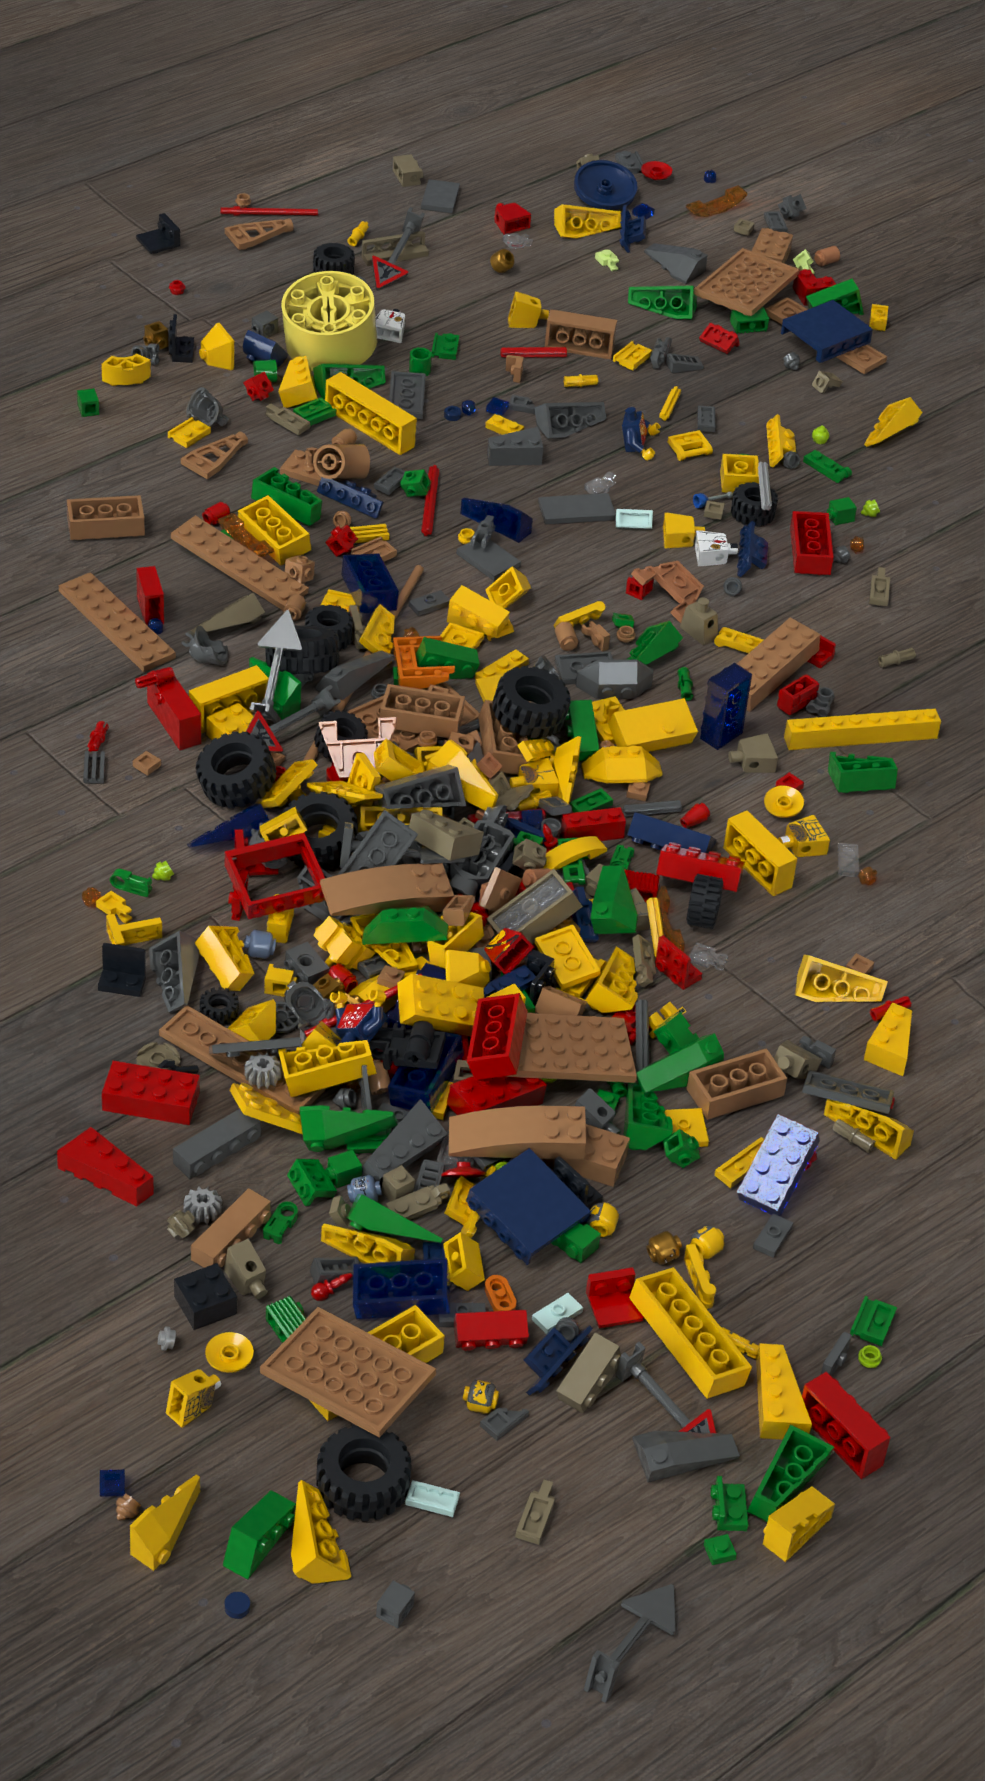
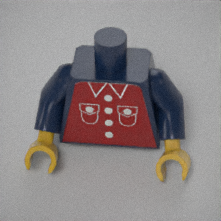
M629 407L625 410L626 413L622 424L626 452H641L645 460H650L654 457L655 451L651 447L647 450L644 449L647 429L649 434L654 436L660 433L658 429L661 426L658 423L650 425V422L644 419L643 412H636V408Z
M372 989L369 992V999L375 1003L347 1004L344 1008V1004L348 999L347 995L338 991V994L332 992L330 1000L337 1004V1009H335L337 1019L335 1030L342 1039L340 1043L368 1040L369 1043L388 1019L383 1011V1007H381V1004L386 1000V994Z

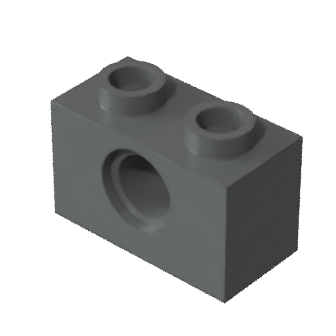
M308 942L286 950L284 966L286 970L294 971V977H298L297 983L308 982L313 985L330 970L329 966Z

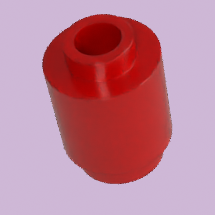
M219 502L205 509V512L202 513L203 520L210 525H216L230 517V508L226 503Z
M342 964L330 967L328 974L333 979L337 977L343 983L345 993L348 994L358 985L356 976Z

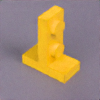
M115 914L106 915L107 933L111 944L125 946L162 938V921L160 917L118 925Z

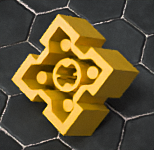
M328 916L314 933V937L319 941L317 943L319 947L330 953L329 957L325 960L329 968L334 963H342L348 969H357L359 962L372 958L376 953L368 944L362 945V939L356 934L352 925L345 922L341 923L338 919Z

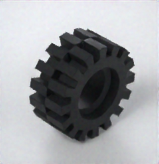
M213 987L211 992L206 990L205 994L201 995L200 1013L222 1026H224V1023L228 1026L231 1024V1021L234 1022L236 1017L238 1018L239 1000L234 991L229 993L228 988L222 990V987H218V990H215V987ZM215 1005L226 1006L222 1009L213 1008Z

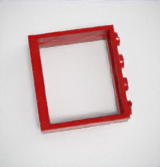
M305 833L225 851V868L248 919L326 901L320 885V880L325 879V876ZM301 854L315 886L255 901L250 900L237 869Z

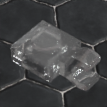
M610 471L605 474L603 479L597 477L585 483L584 490L590 494L607 493L610 487L615 485V482L611 479L616 477V475Z

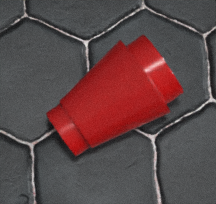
M704 803L695 804L680 819V823L684 828L688 829L707 821L710 811Z

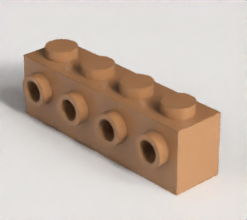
M248 1188L191 1245V1260L202 1267L218 1263L219 1267H223L228 1247L252 1238L257 1229L262 1224L268 1222L271 1217V1201Z

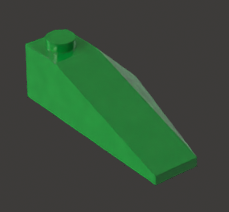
M320 364L313 368L314 384L323 399H325L326 380L340 372L368 389L386 383L385 366Z
M670 621L649 626L637 639V647L631 649L629 653L631 657L626 660H639L647 665L659 657L675 651L683 637Z
M715 1033L702 1036L637 1071L638 1083L643 1093L687 1087L690 1071L723 1062L724 1052Z
M628 1082L623 1136L630 1138L629 1149L647 1150L672 1135V1119L670 1116L665 1115V1108L659 1106L657 1103L658 1097L654 1092L643 1093L639 1083Z
M324 1105L300 1106L303 1140L308 1150L313 1152L330 1150L398 1125V1120L394 1112L366 1109L362 1113L352 1111L351 1108L343 1107V1111L329 1110L330 1106Z

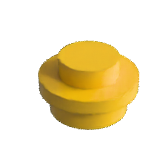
M469 528L462 529L458 534V540L463 544H467L471 541L475 532Z

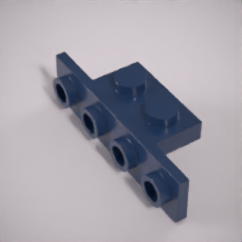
M624 205L623 212H621L622 221H620L622 227L620 230V244L629 253L630 243L640 242L646 238V219L642 216L632 220L627 205Z
M321 477L317 489L318 493L373 518L379 517L383 501L376 499L377 495L371 493L372 490L364 486L360 488L356 486V482L351 480L339 482L334 479Z
M753 521L745 525L740 531V549L737 564V576L742 577L751 568L752 563L761 569L767 565L768 542L754 534L755 522Z
M590 1325L582 1330L571 1343L553 1327L523 1359L539 1376L537 1381L526 1392L529 1396L535 1391L542 1392L550 1384L548 1378L550 1376L554 1378L563 1369L561 1364L564 1361H570L577 1352L574 1349L577 1346L582 1347L590 1339L588 1334L593 1329Z

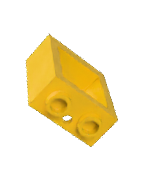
M387 738L373 752L377 772L390 781L425 772L423 763Z

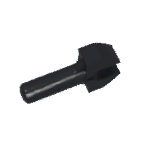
M166 1059L158 1066L159 1068H169L173 1071L197 1074L199 1072L197 1065L176 1066L175 1060Z

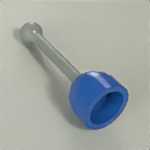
M727 492V494L707 497L702 493L695 494L693 496V504L696 508H702L706 506L707 500L731 499L733 493Z

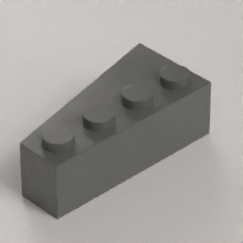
M445 765L375 786L376 792L383 794V798L378 799L379 806L387 809L466 806L458 767L452 765Z
M421 1099L368 1158L362 1167L363 1176L371 1175L374 1177L375 1182L380 1181L381 1184L384 1174L401 1165L406 1168L442 1143L448 1133Z

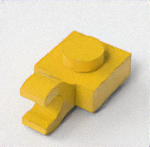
M113 891L108 892L96 901L97 908L108 915L117 914L123 923H128L132 920V917L128 915L132 909L126 905L124 898Z

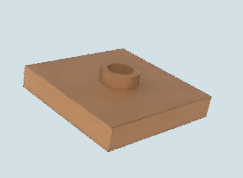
M495 867L479 906L496 912L515 898L522 878Z

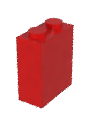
M156 567L136 568L137 600L144 623L147 626L164 624V593Z

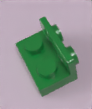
M296 1159L287 1174L305 1206H310L315 1197L333 1198L337 1192L319 1159Z
M717 1476L715 1485H711V1500H715V1505L712 1507V1519L717 1520V1530L747 1531L748 1518L745 1484H723L722 1476Z

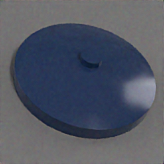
M596 160L588 162L578 169L574 179V189L582 201L594 208L618 210L622 209L624 205L628 206L635 199L637 181L626 167L612 161Z

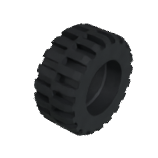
M295 625L303 651L284 650L280 671H287L292 674H316L335 668L339 664V636L336 631L326 627ZM265 648L266 663L271 667L275 649Z
M528 666L516 667L504 673L500 678L493 698L492 708L497 720L501 721L500 723L503 727L509 728L510 732H516L522 737L545 738L548 735L555 734L562 728L571 703L570 692L565 687V683L558 679V676L550 674L545 669L540 670L534 666L532 668H528Z
M236 731L229 735L226 733L218 739L211 740V744H207L203 748V752H200L196 762V774L204 794L212 803H217L221 807L235 808V806H239L242 808L246 807V804L251 803L252 805L256 803L257 799H262L266 795V791H270L273 786L272 783L276 779V766L269 747L259 736L255 734L250 735L248 732L242 731V733ZM248 765L239 773L224 775L235 766Z
M310 792L309 795L305 796L303 794L298 797L297 801L293 800L290 802L289 807H286L282 813L296 806L307 828L313 825L325 824L336 829L325 837H306L321 869H332L337 864L340 866L345 822L353 823V840H357L358 823L352 805L348 804V801L341 797L339 799L338 795L333 793L328 795L327 792H321L320 794ZM301 854L288 857L300 867L306 866Z
M355 1424L349 1429L344 1427L338 1430V1434L333 1433L327 1438V1442H324L320 1448L317 1458L316 1486L324 1499L325 1505L329 1509L334 1508V1513L339 1516L344 1514L350 1520H355V1518H359L361 1521H369V1518L378 1520L383 1518L385 1513L387 1516L395 1512L396 1507L398 1508L404 1503L410 1488L411 1456L407 1451L405 1443L402 1440L399 1441V1437L393 1432L388 1433L386 1430L379 1438ZM368 1463L377 1466L385 1474L376 1480L362 1482L348 1477L344 1474L343 1470L353 1464Z

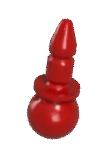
M544 824L543 834L546 839L544 846L547 848L546 851H550L558 846V840L553 837L551 829Z
M342 1274L339 1278L331 1280L330 1283L327 1279L324 1280V1283H316L311 1289L312 1298L316 1301L326 1300L329 1294H334L333 1289L347 1283L353 1274Z

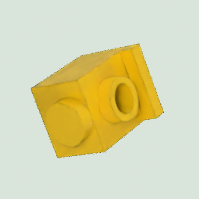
M872 304L869 326L872 329L885 331L889 306Z
M269 964L265 976L264 993L284 997L285 991L289 989L287 985L292 981L297 983L298 977H294V971L274 968V964Z

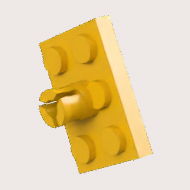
M616 696L593 701L597 737L601 742L609 740L611 743L616 744L608 723L614 712L625 709Z
M357 753L347 782L376 792L375 786L385 782L381 780L380 774L364 753ZM373 801L353 807L359 826L361 806H372Z
M313 759L294 762L273 784L270 791H266V795L256 802L260 808L281 807L288 801V798L291 801H297L299 796L303 794L307 796L301 790L300 784L304 779L306 780L314 774L313 770L318 766Z
M573 924L535 938V944L540 953L554 958V968L556 969L554 977L561 989L600 976V968Z

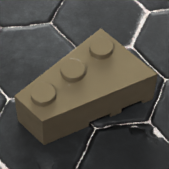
M594 1333L556 1390L558 1399L581 1413L590 1408L597 1395L617 1372L621 1357L620 1347L601 1335Z

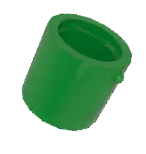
M422 347L412 349L409 357V372L425 373L428 376L431 373L432 352Z
M276 360L254 361V376L265 371L271 383L277 382Z

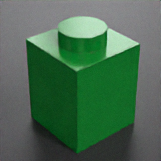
M95 389L77 390V405L81 416L99 415V399Z
M849 497L831 500L827 513H829V519H831L834 525H840L855 521L857 507Z
M352 1149L329 1157L325 1171L336 1188L351 1184L353 1178L362 1177V1164Z

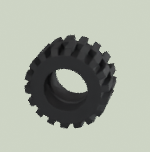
M339 243L322 244V246H318L314 250L313 273L339 271L351 275L354 274L355 253L349 246Z
M747 482L740 484L733 492L731 505L733 518H736V521L742 522L741 524L748 525L753 521L756 527L771 523L775 518L778 501L777 493H775L774 489L770 488L772 506L769 511L763 510L761 507L759 483Z
M320 605V607H314L313 610L306 614L305 625L326 627L336 631L339 636V651L350 645L353 618L346 609H341L340 606Z
M330 711L320 721H337L338 741L368 738V730L365 723H362L360 718L355 717V714H349L348 711ZM318 726L314 736L315 747H318L319 753H323L325 758L328 757L333 761L321 729Z
M702 874L695 876L686 920L688 925L708 929L714 928L724 883L722 878Z

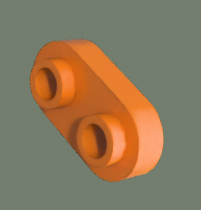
M501 1275L488 1277L485 1281V1293L493 1311L516 1310V1298L507 1279Z

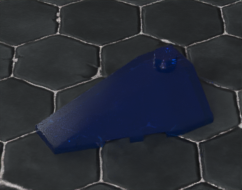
M469 498L461 499L460 514L478 523L483 521L487 515L494 516L493 522L496 525L494 531L518 543L532 533L533 518L510 505Z
M261 804L251 805L230 817V821L227 820L215 826L213 831L209 830L188 842L187 846L195 847L235 839V830L243 829L244 837L252 836V829L259 830V823H265L270 820Z

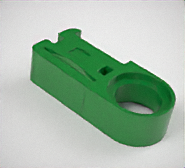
M617 845L609 866L623 865L624 870H629L631 858L634 857V848L628 847L627 849L624 848V845Z
M116 869L110 877V883L117 889L143 897H148L152 891V886H150L152 879L150 877L147 879L133 875L131 871ZM116 876L122 878L125 882L118 880Z
M287 1201L278 1205L263 1228L264 1239L270 1240L271 1238L276 1244L282 1243L283 1234L288 1227H293L298 1218L296 1204ZM290 1210L293 1212V1215L284 1216L281 1212Z

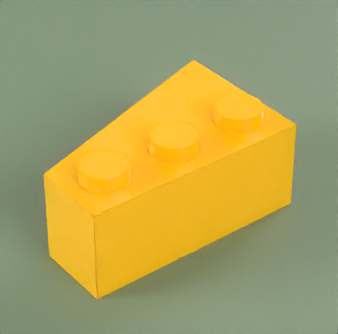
M461 585L449 601L447 622L497 638L508 624L510 612Z
M208 926L196 940L195 945L199 949V953L207 961L210 970L220 981L221 987L224 989L228 988L229 991H240L254 975V971L248 955L243 953L244 943L242 940L239 941L237 936L239 929L238 927Z
M892 1002L867 1042L864 1055L865 1061L900 1076L904 1075L908 1056L912 1010Z
M813 1486L804 1492L802 1491L797 1497L769 1515L767 1525L763 1531L765 1534L763 1545L784 1562L788 1561L832 1518L835 1503Z

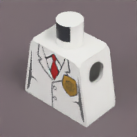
M393 309L392 311L381 310L376 316L377 338L402 343L405 314L401 313L398 309Z
M696 530L694 546L698 566L726 564L728 554L738 553V544L727 543L724 533Z

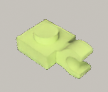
M805 249L793 261L800 271L810 269L815 274L810 266L813 260L810 253Z
M611 250L595 253V259L602 266L607 265L611 271L618 270L616 263L619 262V259Z

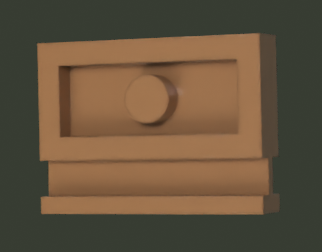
M378 537L351 549V556H355L356 560L368 569L396 557L397 550L388 542L383 541L382 537Z

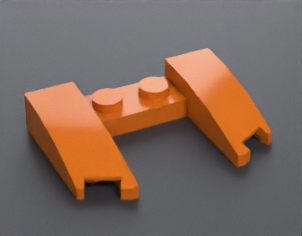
M442 636L393 637V653L397 664L399 686L423 689L449 680V674L455 672V666L417 667L415 655L424 637L442 641Z

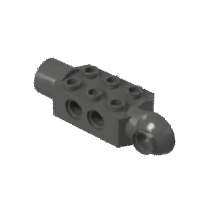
M498 805L493 808L488 807L482 820H477L473 828L484 832L479 855L465 857L464 862L450 863L449 879L451 881L449 883L454 896L457 894L473 896L480 894L482 884L489 882L494 868L504 864L510 851L513 852L515 836L510 830L504 828L508 819L506 805Z

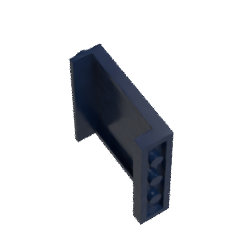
M834 300L783 319L781 328L782 335L792 332L817 351L816 360L819 363L869 344L873 331L870 326Z
M530 1148L470 1188L466 1199L468 1206L482 1217L484 1223L491 1227L498 1234L500 1240L506 1243L514 1251L515 1256L526 1265L530 1263L534 1254L578 1223L585 1225L591 1213L586 1205Z

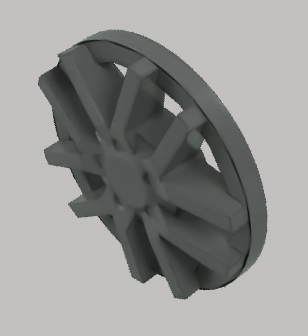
M283 1001L276 1002V1033L289 1034L290 1031L296 1030L299 1023L298 1018L293 1016L294 1014L291 1010L286 1011L288 1005Z

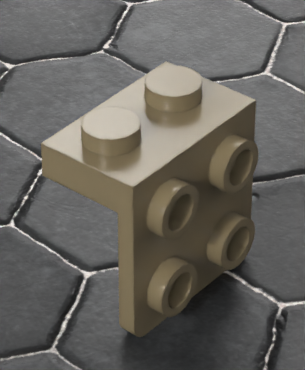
M503 771L497 772L488 780L498 794L496 805H506L509 811L516 809L519 803L528 798L530 792L534 789L532 784L511 788Z

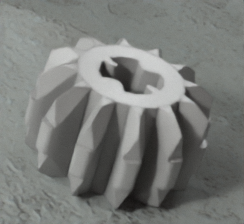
M258 1052L257 1057L251 1055L249 1061H246L244 1076L249 1081L250 1086L257 1085L258 1089L264 1086L268 1089L269 1085L276 1086L277 1081L280 1080L282 1065L280 1061H277L276 1056L270 1057L268 1052L265 1055H261Z
M198 1186L197 1191L190 1190L189 1194L185 1196L184 1213L189 1210L195 1217L194 1220H196L197 1225L200 1222H205L208 1225L209 1220L215 1222L217 1216H221L222 1213L221 1196H218L217 1190L210 1191L209 1187L201 1189Z

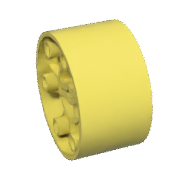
M322 271L298 279L286 290L282 299V315L286 349L292 360L299 356H307L311 371H313V368L320 364L361 365L372 355L377 344L375 303L370 287L363 280L345 272Z

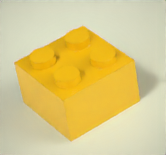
M722 454L720 468L722 492L733 493L736 487L747 482L759 483L758 456Z
M236 703L206 717V735L213 740L220 738L221 735L226 733L229 735L236 731L239 733L245 732L253 715L240 703Z

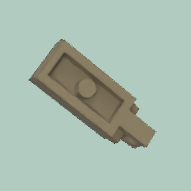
M273 404L266 406V415L293 433L300 435L310 428L309 421L285 407L281 409Z
M878 567L877 575H872L869 604L877 606L888 605L890 577H885L886 568Z
M350 605L348 612L353 618L352 642L356 645V649H367L358 642L365 630V625H362V614L358 612L357 605Z
M637 934L632 938L635 967L638 972L636 979L638 985L645 988V986L653 982V975L656 974L653 944Z
M447 1183L436 1187L434 1185L427 1186L388 1202L386 1206L388 1209L411 1220L438 1209V1205L442 1204V1200L450 1197V1189Z
M543 1480L540 1491L530 1493L516 1530L515 1538L537 1545L540 1544L554 1506L555 1497L550 1496L553 1482Z

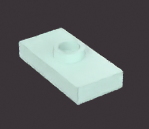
M616 509V528L652 529L653 510Z
M566 1293L534 1313L532 1321L547 1334L553 1327H556L557 1322L561 1318H574L583 1312V1307L569 1293Z
M412 1480L405 1505L453 1517L460 1492Z

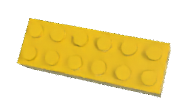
M342 372L326 380L325 401L332 405L333 409H337V417L399 455L415 447L416 417Z
M674 1267L636 1279L629 1297L706 1399L745 1386L752 1366Z
M416 1305L368 1332L425 1363L443 1353L445 1335ZM309 1400L327 1421L338 1416Z

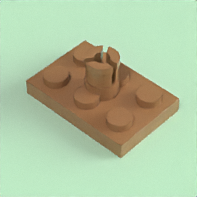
M311 447L307 448L305 452L295 449L281 466L280 474H286L291 478L319 486L321 476L317 474L313 465L314 454L318 449Z

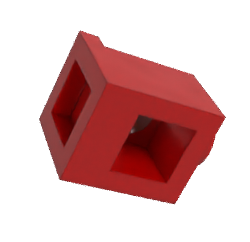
M629 577L627 579L626 594L642 600L653 590L654 579L642 586L634 577Z

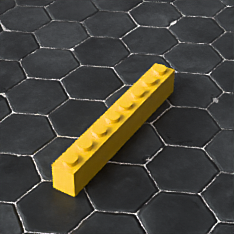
M936 709L792 719L786 722L784 739L788 750L937 739L941 720Z

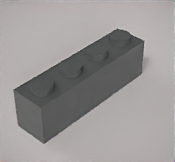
M238 1109L173 1148V1164L189 1179L201 1175L211 1166L219 1164L226 1157L237 1153L241 1148L261 1137V1121L243 1115L241 1109Z

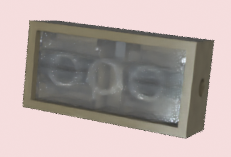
M553 869L486 919L497 934L504 928L522 933L533 944L536 937L548 933L583 906L569 886Z

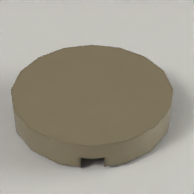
M154 1042L143 1046L138 1051L136 1064L159 1068L158 1066L166 1059L175 1060L176 1066H180V1054L170 1044L163 1043L162 1045Z

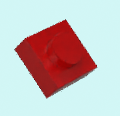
M789 772L776 781L775 787L789 786L800 791L803 789L804 782Z

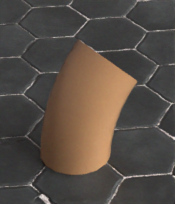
M328 444L316 451L313 465L317 474L326 479H364L369 473L370 455L367 447L363 444Z

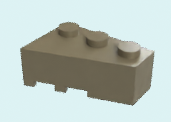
M430 810L412 813L409 828L418 834L415 841L449 861L479 855L483 831L437 815Z

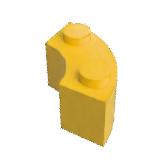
M139 354L130 357L111 356L101 364L102 381L109 383L111 386L141 384L151 377V360Z

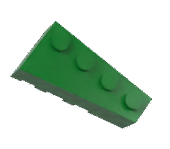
M276 467L253 479L251 499L258 501L269 495L292 518L305 525L310 526L320 520L322 500L310 491L302 490L299 483L289 481V476L278 473L279 469Z
M790 1424L747 1512L768 1522L769 1515L790 1502L827 1463L834 1446Z

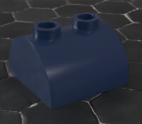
M248 330L244 337L243 352L247 355L246 359L251 362L256 361V359L276 360V365L279 367L289 355L278 343Z

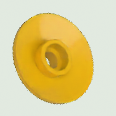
M777 786L766 793L764 805L771 814L777 817L789 818L802 811L804 799L801 793L792 787Z
M225 1332L214 1336L208 1342L205 1350L208 1363L216 1370L228 1373L237 1372L247 1367L252 1361L254 1353L251 1342L245 1336L234 1332Z

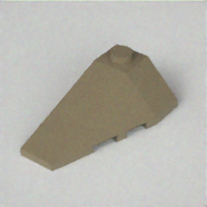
M251 593L238 599L221 612L213 615L210 620H206L198 626H202L206 632L248 622L254 624L262 619L260 615L265 613L255 594ZM195 627L194 629H192V630H190V631H192V632L195 634V631H196V628H197V627Z

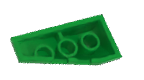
M694 286L629 287L628 304L676 320L693 319L697 308V296L694 293Z
M254 657L249 658V668L257 665L269 678L271 667L264 661ZM279 671L273 698V709L281 720L301 710V682L287 671Z
M623 865L602 866L591 911L594 933H636L638 915Z
M357 1194L347 1216V1219L351 1220L349 1225L360 1231L365 1228L367 1230L439 1243L443 1240V1238L363 1194Z

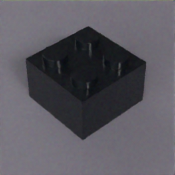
M218 1263L174 1279V1297L193 1330L237 1314V1295Z

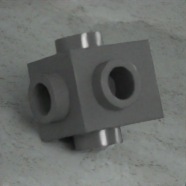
M801 194L794 197L789 195L783 198V202L778 204L784 219L800 216L799 212L807 209Z

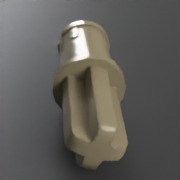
M913 648L902 651L894 650L893 653L879 656L878 663L881 668L892 664L899 665L903 661L914 659L916 653Z
M838 1119L833 1125V1130L848 1139V1143L856 1144L867 1153L874 1147L876 1141L861 1133L859 1128L855 1129L841 1119Z

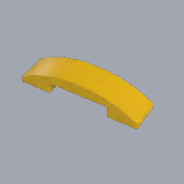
M596 836L577 838L547 852L546 864L541 869L549 868L556 871L585 856L591 860L607 852V848Z

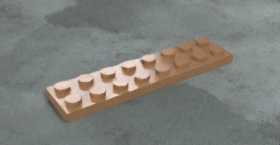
M788 297L765 309L768 317L782 324L783 319L808 310ZM864 345L836 357L863 374L870 372L887 361L886 355L869 345Z
M196 515L171 532L172 540L281 610L284 609L289 597L295 594L305 596L308 593L309 587L291 578L284 571Z
M91 572L59 585V592L143 672L176 658V652Z
M188 1005L159 1029V1036L239 1083L250 1085L244 1076L246 1061H249L250 1056L257 1057L258 1052L261 1055L267 1053L265 1050L240 1052V1056L227 1057V1053L209 1054L210 1045L249 1041ZM283 1068L281 1069L282 1076L277 1081L276 1086L269 1085L268 1089L264 1086H261L259 1089L257 1085L252 1086L253 1090L277 1101L278 1105L299 1115L300 1106H310L325 1092L324 1088L290 1097Z

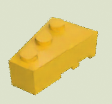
M299 356L289 361L278 391L285 408L318 399L307 356Z
M470 912L463 926H449L447 940L428 941L430 964L446 969V950L467 952L484 936L482 915Z

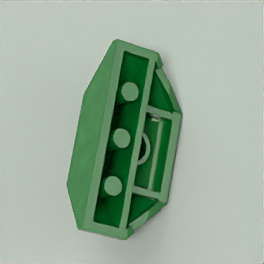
M428 906L386 908L364 928L362 945L447 940L449 926Z

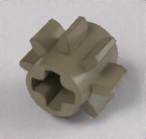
M179 1209L167 1219L169 1222L167 1230L173 1237L179 1235L181 1238H184L195 1229V1226L192 1224L195 1222V1217L189 1210L184 1213Z

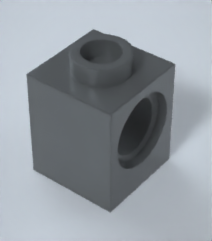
M267 310L252 317L251 331L266 338L277 333L278 317Z
M393 1580L377 1602L376 1617L398 1629L414 1607L415 1592L407 1585L399 1584Z

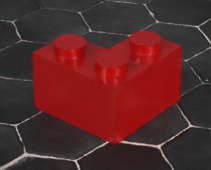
M803 269L799 271V274L794 279L792 288L803 305L808 306L806 296L834 286L836 283L832 277L816 278L810 269Z

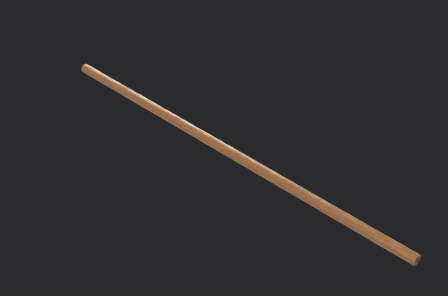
M420 565L415 566L389 611L395 616V620L424 571ZM367 649L364 656L370 655L372 652ZM353 693L344 700H341L332 711L340 710L342 712ZM315 740L303 761L315 760L319 751L318 747H315ZM288 798L285 804H289L291 800Z

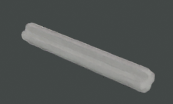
M759 462L758 475L761 507L763 510L769 511L772 501L768 464L766 462Z

